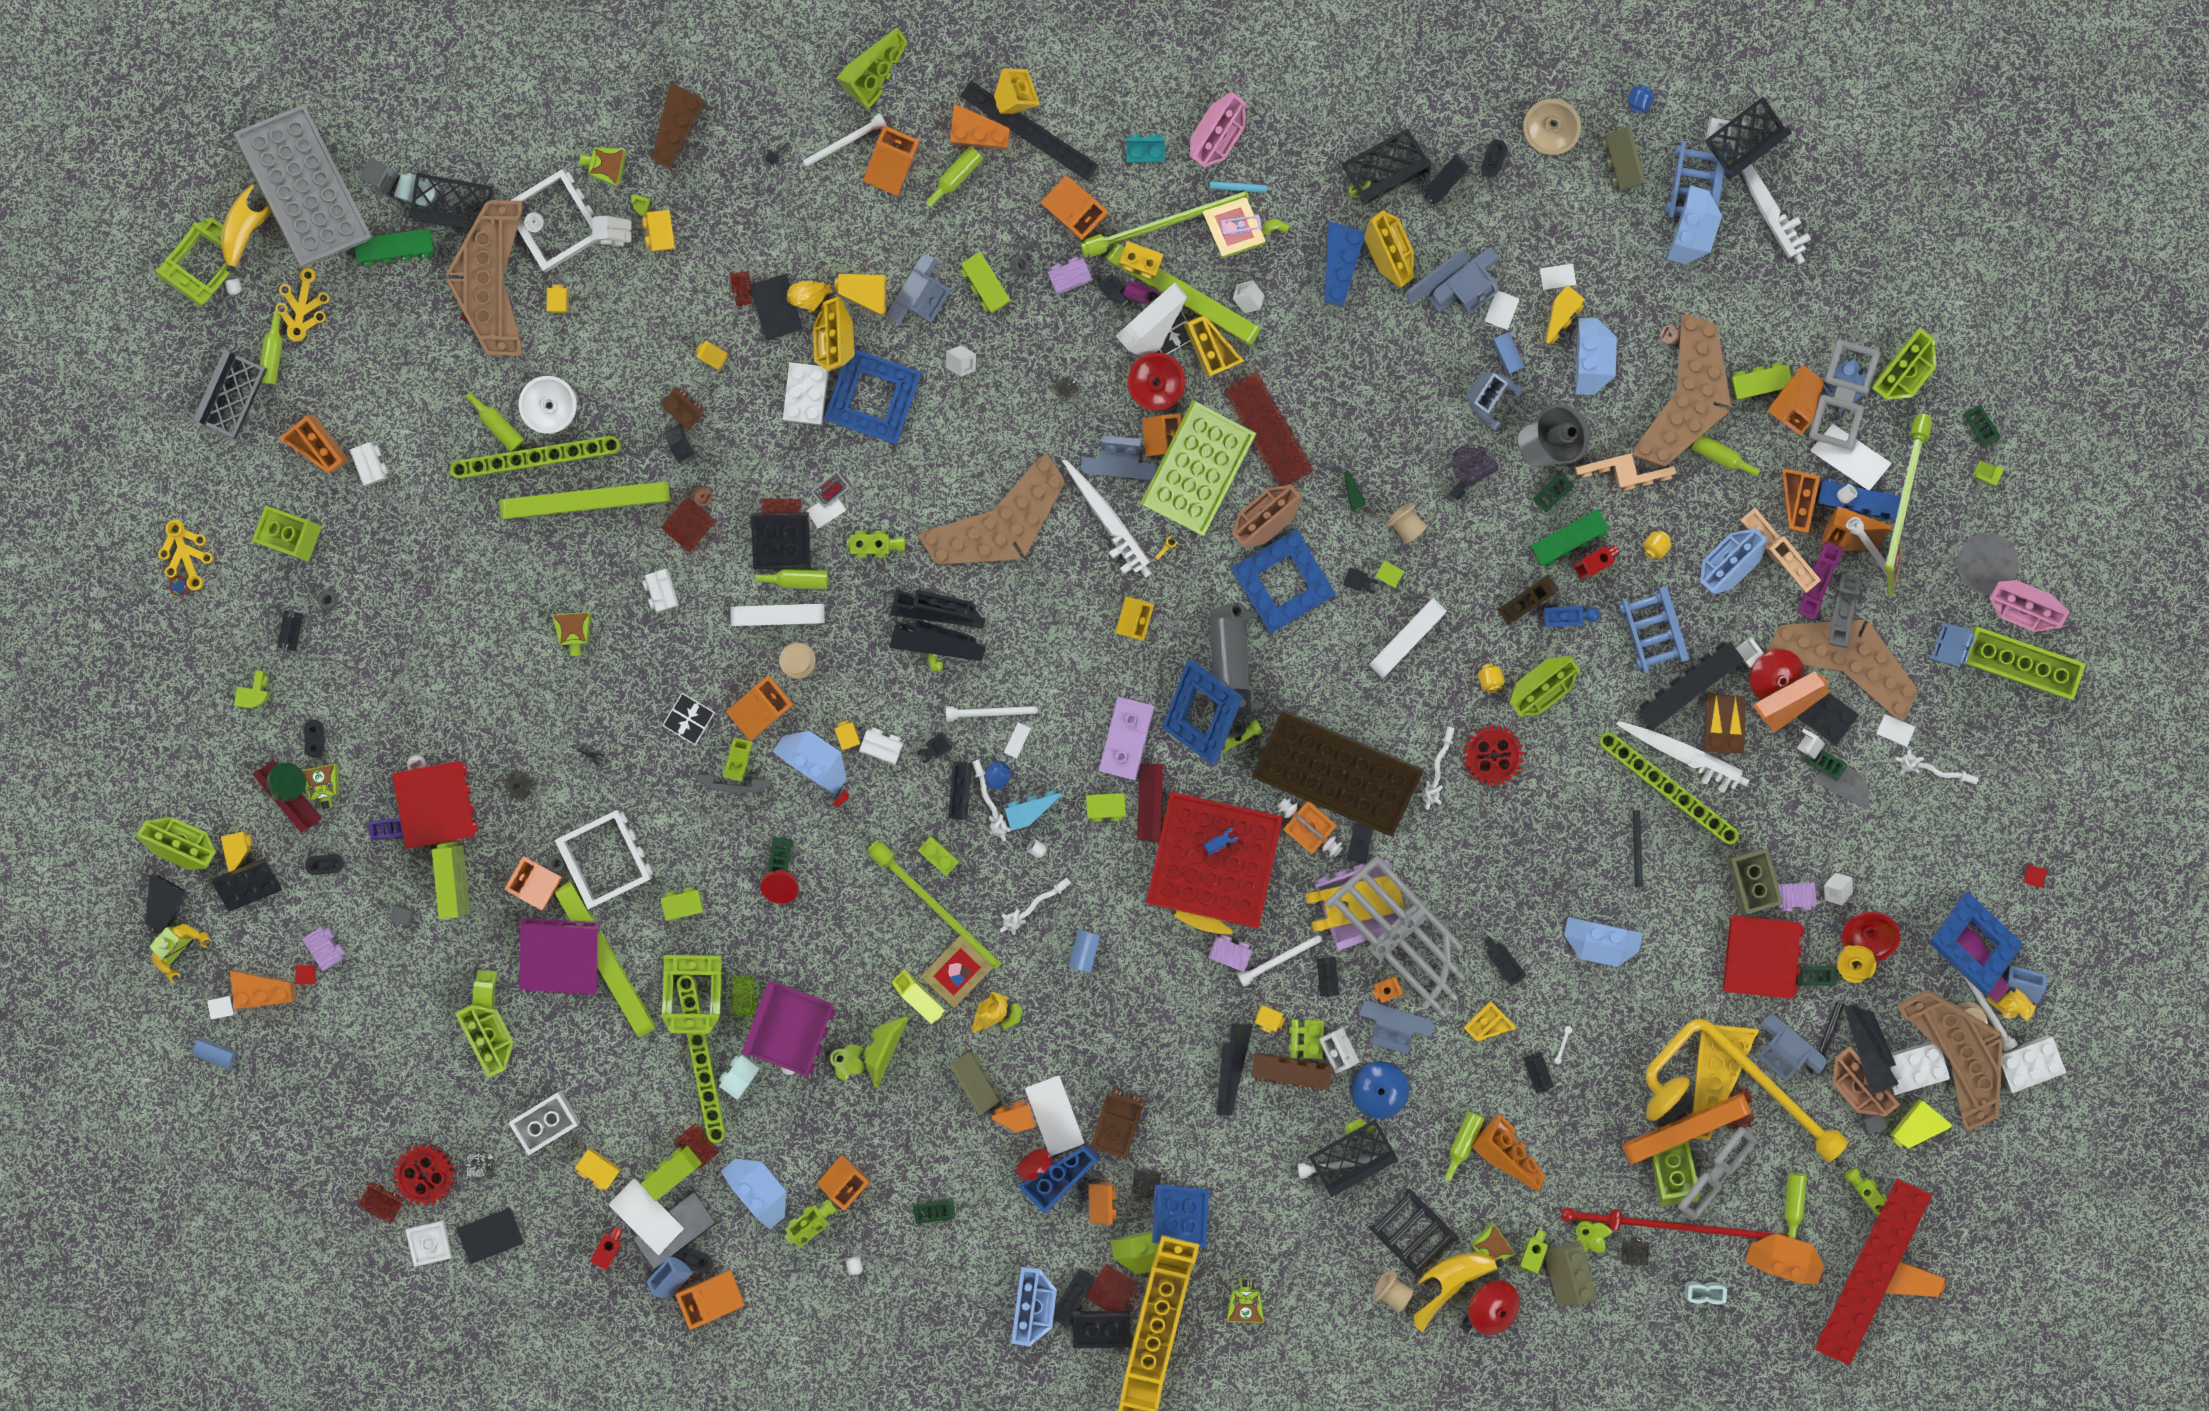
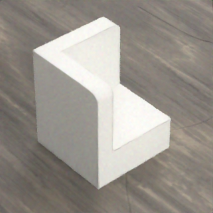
M1711 118L1708 124L1706 139L1729 121ZM1731 126L1728 128L1727 136L1731 135ZM1715 137L1713 141L1722 142L1723 138Z
M1252 280L1237 284L1233 300L1244 313L1260 310L1264 294Z
M963 346L946 351V368L960 377L976 371V354Z
M1748 638L1736 647L1743 657V663L1747 668H1751L1758 657L1763 654L1753 638Z
M1803 729L1802 732L1806 736L1797 749L1815 760L1825 743L1818 736Z
M1834 873L1824 885L1825 901L1843 905L1853 893L1852 877Z
M233 995L208 1000L207 1002L211 1019L237 1014V1009H234Z

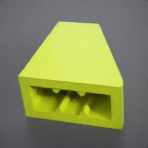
M906 969L891 982L900 996L928 1022L932 1024L941 1018L945 1011L941 1004Z
M1918 1099L1890 1135L1894 1137L1892 1141L1900 1148L1905 1146L1909 1149L1949 1129L1952 1124L1924 1101Z

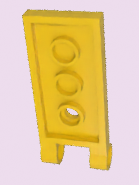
M1386 875L1373 878L1405 911L1401 891ZM1364 880L1359 881L1354 886L1382 916L1395 913ZM1343 885L1306 893L1307 904L1321 900L1325 902ZM1349 892L1340 898L1342 902H1348L1347 908L1360 921L1373 918ZM1326 904L1325 909L1328 918L1311 922L1313 932L1351 923L1335 905L1328 908Z

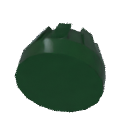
M280 763L270 771L266 783L268 793L272 794L271 798L286 802L299 798L306 789L307 781L305 774L299 767L291 763Z

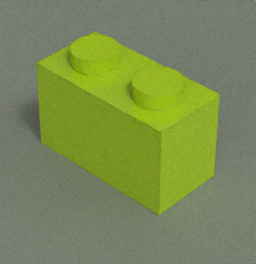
M1125 793L1086 795L1087 818H1091V822H1100L1106 817H1110L1111 821L1122 820V817L1126 816Z
M930 836L918 849L945 876L959 863V860L933 836Z
M693 886L683 889L684 893L676 894V891L664 893L665 897L660 899L665 920L668 921L704 912L700 889L695 890Z

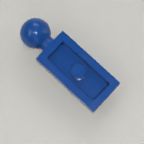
M1583 606L1543 608L1545 627L1584 625L1583 619L1589 622H1596L1600 617V612L1595 607H1590L1586 611H1583Z

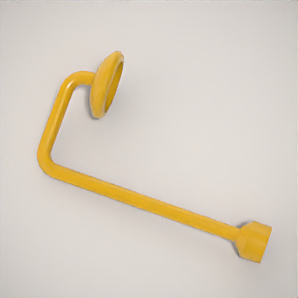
M1695 1019L1687 1023L1647 1068L1646 1082L1654 1094L1648 1102L1646 1118L1649 1121H1655L1667 1113L1680 1100L1689 1086V1079L1685 1076L1673 1078L1661 1085L1657 1079L1659 1070L1694 1032L1698 1030L1704 1031L1816 1138V1153L1827 1163L1837 1158L1849 1143L1838 1130L1824 1131L1715 1025L1707 1020Z

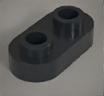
M1497 139L1489 144L1481 164V172L1484 176L1492 178L1499 173L1507 153V145L1504 141ZM1494 147H1499L1500 153H1495ZM1487 165H1492L1493 171H1488Z
M310 720L304 726L305 752L311 758H319L325 752V729L323 723L319 720ZM312 726H315L317 728V731L315 733L311 732ZM313 745H316L318 748L316 752L311 750Z
M339 854L312 856L306 860L305 869L311 875L338 873L344 868L345 862ZM333 860L338 861L337 867L332 866ZM314 862L319 863L318 869L313 868Z
M685 1247L675 1255V1258L681 1260L691 1270L700 1273L709 1271L713 1264L709 1254L690 1247ZM682 1253H687L688 1259H683ZM705 1259L707 1264L702 1266L700 1260Z

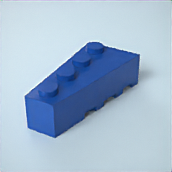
M1829 478L1819 482L1815 500L1817 505L1837 509L1839 506L1861 515L1888 521L1896 520L1901 496L1893 495V493L1887 491L1877 492L1873 488L1870 490L1864 487L1863 489L1857 488L1852 483L1844 482V485L1837 484V480ZM1850 484L1856 489L1857 497L1849 503H1842L1839 501L1837 493L1844 486Z

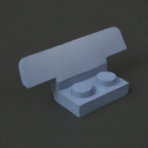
M1486 249L1435 289L1433 295L1439 305L1442 306L1456 295L1465 311L1470 315L1499 292L1495 280L1486 271L1500 260L1499 256L1492 249Z
M1465 250L1458 251L1406 292V298L1410 305L1425 295L1436 311L1440 313L1458 299L1456 295L1440 306L1433 293L1435 289L1457 273L1459 268L1471 260Z
M927 254L922 255L887 312L888 318L896 324L900 325L908 310L915 312L932 323L951 290L929 276L938 262L936 258Z
M1105 435L1102 436L1100 458H1081V469L1086 474L1145 480L1153 479L1157 464L1139 462L1141 439Z
M1365 1001L1359 1011V1015L1376 1020L1371 1037L1372 1044L1408 1054L1413 1032L1429 1037L1432 1035L1433 1022L1420 1016L1371 1001Z
M1771 1014L1760 1024L1774 1038L1757 1057L1786 1082L1800 1069L1804 1062L1818 1074L1823 1070L1827 1063L1826 1058L1777 1016Z

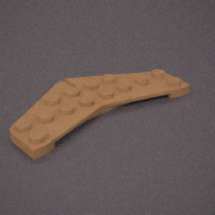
M490 200L486 202L445 274L463 275V279L446 278V281L484 351L489 355L522 356V343L503 277L523 211V201Z
M1684 313L1680 326L1677 391L1638 442L1633 452V457L1658 466H1667L1730 412L1727 409L1713 405V403L1731 409L1719 333L1714 323Z
M1048 453L1037 459L993 511L927 530L918 537L933 560L940 565L1022 559L1013 543H1017L1026 557L1064 486V479Z
M1852 620L1847 648L1828 644L1832 622L1789 624L1778 627L1767 651L1786 649L1796 654L1803 665L1842 671L1894 718L1901 721L1905 720L1917 695V688L1869 621H1867L1859 637L1858 634L1865 620Z
M1925 990L1898 1003L1897 1006L1901 1014L1908 1021H1911L1949 1058L1962 1121L1967 1132L1996 1119L1999 1115L2003 1048L2001 1033L1931 990Z

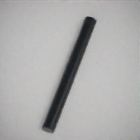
M1632 810L1635 887H1643L1640 810Z
M1837 1001L1818 1050L1823 1056H1825L1843 1003ZM1811 1069V1074L1818 1075L1817 1072Z

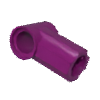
M1129 280L1123 296L1149 306L1151 303L1147 300V296L1153 293L1159 297L1161 294L1156 289H1151Z

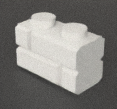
M595 216L592 218V227H594L592 238L599 240L600 244H612L615 247H622L624 243L631 242V221L629 219L611 216Z
M368 442L350 449L363 486L367 487L387 479L386 474L389 472L386 464L381 463L379 456L382 454L378 445Z
M668 569L644 576L645 580L642 582L645 591L650 592L651 598L648 601L652 610L655 609L658 613L679 606Z
M873 727L872 730L867 729L859 751L896 765L904 744L900 742L901 738L890 734V737L882 735L883 731Z
M1343 1028L1319 1039L1335 1074L1359 1063Z

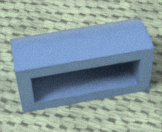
M1510 332L1492 340L1507 375L1525 368Z
M1078 929L1069 967L1091 973L1100 934Z
M2011 965L2008 967L2004 977L2009 987L2006 993L2009 994L2010 991L2016 992L2017 988L2032 1002L2039 1003L2046 991L2047 975Z
M203 1038L196 1041L193 1056L231 1070L237 1055L236 1051Z
M669 1256L647 1280V1284L653 1296L671 1299L693 1273L681 1260Z

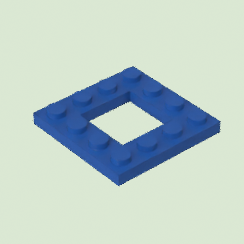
M854 349V357L842 366L824 420L897 445L922 372ZM861 372L897 384L885 420L849 408Z
M1297 529L1231 568L1270 634L1336 595ZM1291 556L1309 589L1281 606L1276 607L1258 574L1286 557Z
M1187 660L1162 728L1209 764L1217 765L1243 696L1194 660ZM1197 689L1218 704L1207 735L1186 720Z
M1968 891L1961 896L1929 941L1984 996L1992 990L2023 945L2015 935ZM1969 921L1996 945L1983 965L1978 963L1956 942Z

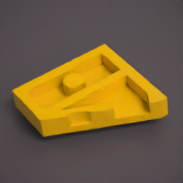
M1489 1001L1463 1028L1478 1042L1491 1036L1515 1030L1517 1027Z

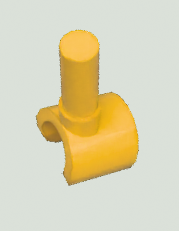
M1169 536L1166 539L1165 545L1160 550V552L1155 556L1157 560H1159L1166 551L1174 548L1177 545V541L1174 545H1170L1168 543V540L1172 536Z

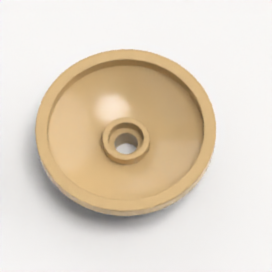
M1544 99L1529 109L1524 119L1523 129L1527 141L1534 149L1544 154L1558 155L1567 152L1577 143L1581 134V120L1577 111L1569 103L1560 99ZM1555 120L1557 121V124L1553 125L1551 124V121Z

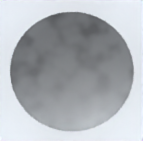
M1986 532L1971 537L1965 542L1959 552L1958 570L1962 580L1971 589L1980 593L1991 594L1998 582L2014 580L2018 571L2019 560L2016 549L2008 539L1996 533Z
M1839 766L1834 767L1833 774H1835ZM1846 767L1838 781L1820 772L1812 781V784L1864 813L1866 812L1870 797L1869 789L1864 778L1855 770Z

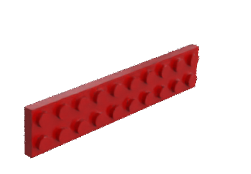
M1896 1177L1814 1346V1350L1850 1366L1933 1196L1932 1193Z

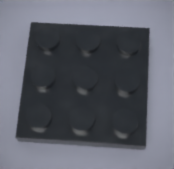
M809 512L751 513L753 569H811Z

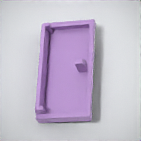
M1117 696L1098 771L1136 780L1155 706Z

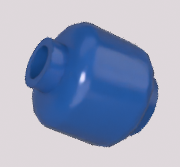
M1642 84L1632 87L1627 98V104L1631 106L1630 110L1641 114V111H1649L1655 99V95L1652 93L1653 89Z
M1003 761L992 762L984 771L986 772L984 774L986 786L992 790L994 788H1004L1011 779V768Z

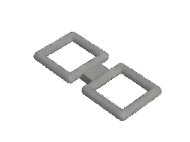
M1841 339L1836 341L1825 377V382L1836 386L1833 397L1827 395L1820 396L1809 433L1810 439L1848 450L1853 449L1864 412V407L1853 403L1855 392L1869 393L1880 357L1879 350ZM1842 348L1871 356L1863 386L1834 378ZM1826 403L1855 411L1847 441L1818 433Z
M1744 1127L1738 1128L1714 1159V1163L1717 1165L1711 1174L1703 1173L1679 1204V1210L1693 1220L1698 1219L1722 1188V1183L1727 1176L1733 1174L1755 1146L1757 1138ZM1741 1137H1744L1748 1142L1731 1164L1728 1165L1723 1160ZM1705 1183H1709L1713 1187L1696 1209L1692 1210L1688 1205Z

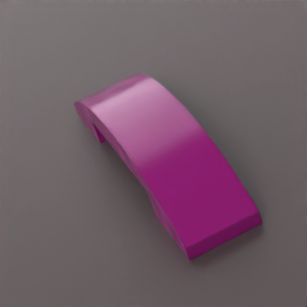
M1829 542L1824 543L1812 569L1821 581L1807 593H1803L1797 613L1816 620L1822 605L1823 596L1835 566L1838 565L1844 550L1843 547Z

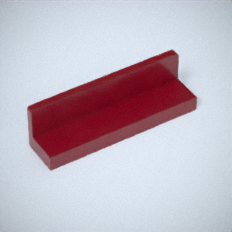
M271 760L262 769H258L252 774L267 793V776L273 767L278 765L275 760ZM303 794L293 801L281 802V800H274L301 833H305L322 819Z
M1140 764L1138 840L1160 841L1163 764Z

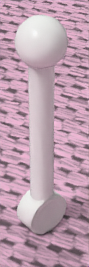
M1566 1026L1564 1029L1565 1035L1558 1056L1554 1059L1555 1064L1562 1062L1561 1056L1568 1035L1572 1032L1570 1026Z

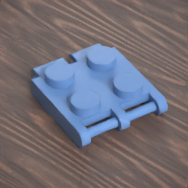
M1853 358L1851 361L1846 359L1836 367L1834 378L1863 386L1866 372L1859 375L1858 372L1863 368L1856 359ZM1823 383L1822 388L1828 396L1833 397L1836 386L1827 384L1832 390L1830 392ZM1855 392L1853 402L1864 394ZM1838 407L1839 413L1845 410L1844 408Z
M1942 622L1939 638H1936V646L1929 659L1960 667L1961 664L1965 665L1969 655V651H1966V649L1972 647L1975 635L1972 634L1973 631Z

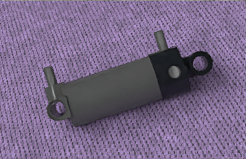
M1240 602L1215 608L1210 613L1213 675L1243 696L1227 739L1245 734L1247 726L1241 717L1251 715V710H1261L1263 707L1260 702H1251V692L1249 690L1246 622H1248V619H1257L1258 613L1247 611ZM1213 701V712L1215 715L1218 704Z

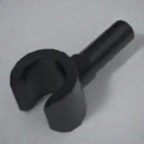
M788 143L785 144L776 154L770 150L766 155V161L775 164L779 156L790 145Z
M582 747L578 749L579 752L592 758L593 762L597 765L601 763L596 762L595 757L600 755L604 758L601 753H593Z

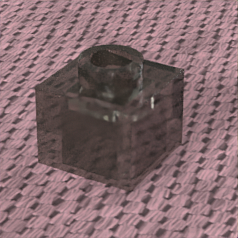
M1069 376L1067 378L1062 377L1055 386L1054 391L1070 401L1078 390L1077 382Z

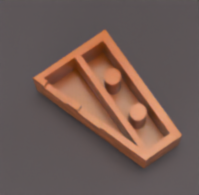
M954 104L950 137L951 145L1008 150L1010 128Z
M307 415L279 438L280 441L291 446L296 452L307 457L308 460L327 473L336 472L349 461L348 457L315 415Z
M1782 469L1789 531L1808 534L1820 476Z
M240 970L230 971L234 1009L296 1001L294 981Z

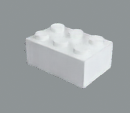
M789 362L783 413L784 421L823 426L829 371L821 366Z
M2049 1035L2014 1047L2007 1052H2002L2001 1076L2007 1091L2011 1093L2066 1073L2055 1041Z
M1931 1041L1891 1053L1896 1066L1890 1069L1899 1085L1890 1089L1893 1095L1950 1079L1943 1053Z
M560 1090L511 1120L509 1125L529 1156L578 1126L581 1122Z

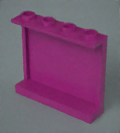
M523 918L520 924L519 990H525L526 992H535L537 990L544 991L545 993L563 992L564 994L582 993L583 995L596 994L599 988L597 979L600 922Z
M769 980L741 1053L804 1075L807 1078L808 1074L812 1075L816 1064L813 1061L815 1056L819 1057L823 1046L820 1045L822 1037L826 1039L830 1028L826 1026L829 1019L833 1021L836 1009H833L835 1004Z

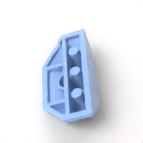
M1690 185L1667 256L1668 260L1688 264L1711 252L1722 215L1709 190Z
M1578 318L1575 391L1577 395H1595L1616 376L1617 337L1597 318Z
M1756 528L1730 533L1703 560L1700 583L1713 594L1733 589L1760 562L1769 540Z
M811 731L784 735L772 751L789 765L835 795L847 779L842 753Z
M1568 917L1564 936L1579 959L1618 967L1639 952L1643 933Z
M735 1158L721 1170L732 1190L753 1215L768 1229L773 1228L785 1218L787 1191L762 1161Z
M1021 1267L1011 1344L1031 1346L1052 1329L1057 1289L1041 1269Z

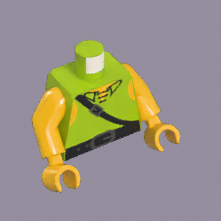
M187 924L165 928L150 945V949L153 951L151 954L152 963L162 973H166V977L172 983H175L172 977L174 975L181 976L170 966H173L195 939H198L202 947H207L204 940L211 941L206 932L199 934L198 930Z

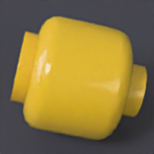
M1663 531L1652 532L1643 543L1644 554L1652 560L1654 558L1662 559L1671 548V538Z
M1492 663L1483 665L1482 670L1477 674L1481 689L1487 691V693L1500 691L1505 683L1501 668L1493 666Z

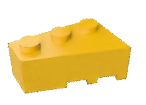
M1205 315L1183 323L1205 376H1212L1244 362L1243 358L1237 354Z

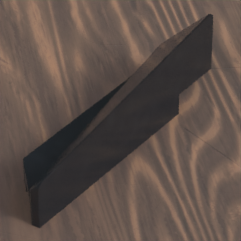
M896 589L890 610V616L983 628L986 620L976 611V606L971 601L917 589L914 595Z
M917 620L915 627L897 621L890 642V648L977 661L983 660L986 646L976 643L977 639L971 635Z
M1857 1003L1845 1006L1846 1015L1870 1093L1872 1095L1878 1094L1899 1085L1890 1069L1896 1066V1063L1874 1012L1869 1009L1864 1010L1860 1008Z
M1231 1023L1230 1042L1222 1041L1217 1115H1232L1253 1028L1252 1024Z

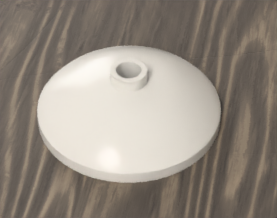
M554 376L535 378L524 387L520 394V415L523 421L537 432L545 434L559 432L572 422L576 414L577 400L574 391L560 378ZM548 402L553 404L551 409L546 408Z

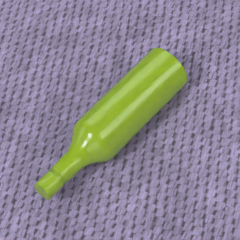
M969 146L940 177L937 190L925 203L931 208L944 194L955 191L984 158L973 147Z
M275 311L273 312L271 329L263 339L260 366L267 368L262 383L272 385L277 383L283 339L279 333L281 315Z
M471 392L465 396L478 410L481 422L510 452H514L523 444L525 439L495 408L484 405Z
M1704 434L1690 447L1696 453L1727 469H1741L1755 477L1760 472L1759 469L1744 462L1737 451Z
M784 569L776 574H755V582L775 583L781 588L828 589V571Z
M1467 1111L1450 1149L1451 1163L1444 1179L1451 1182L1458 1165L1468 1158L1485 1120L1484 1117Z
M1789 1172L1784 1217L1789 1226L1788 1237L1796 1239L1797 1227L1804 1218L1807 1174Z

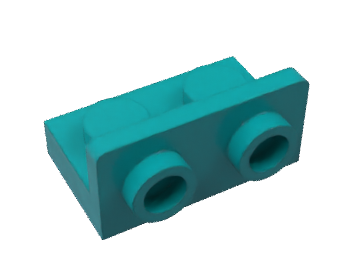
M1131 134L1130 137L1126 138V163H1165V137H1161V134H1150L1149 137H1142L1141 134Z

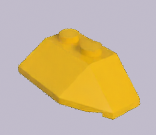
M1380 211L1369 220L1364 239L1379 272L1398 287H1403L1414 278V251L1399 218L1386 211Z
M839 296L823 302L822 310L818 314L813 326L814 362L827 371L844 366L854 357L853 321Z

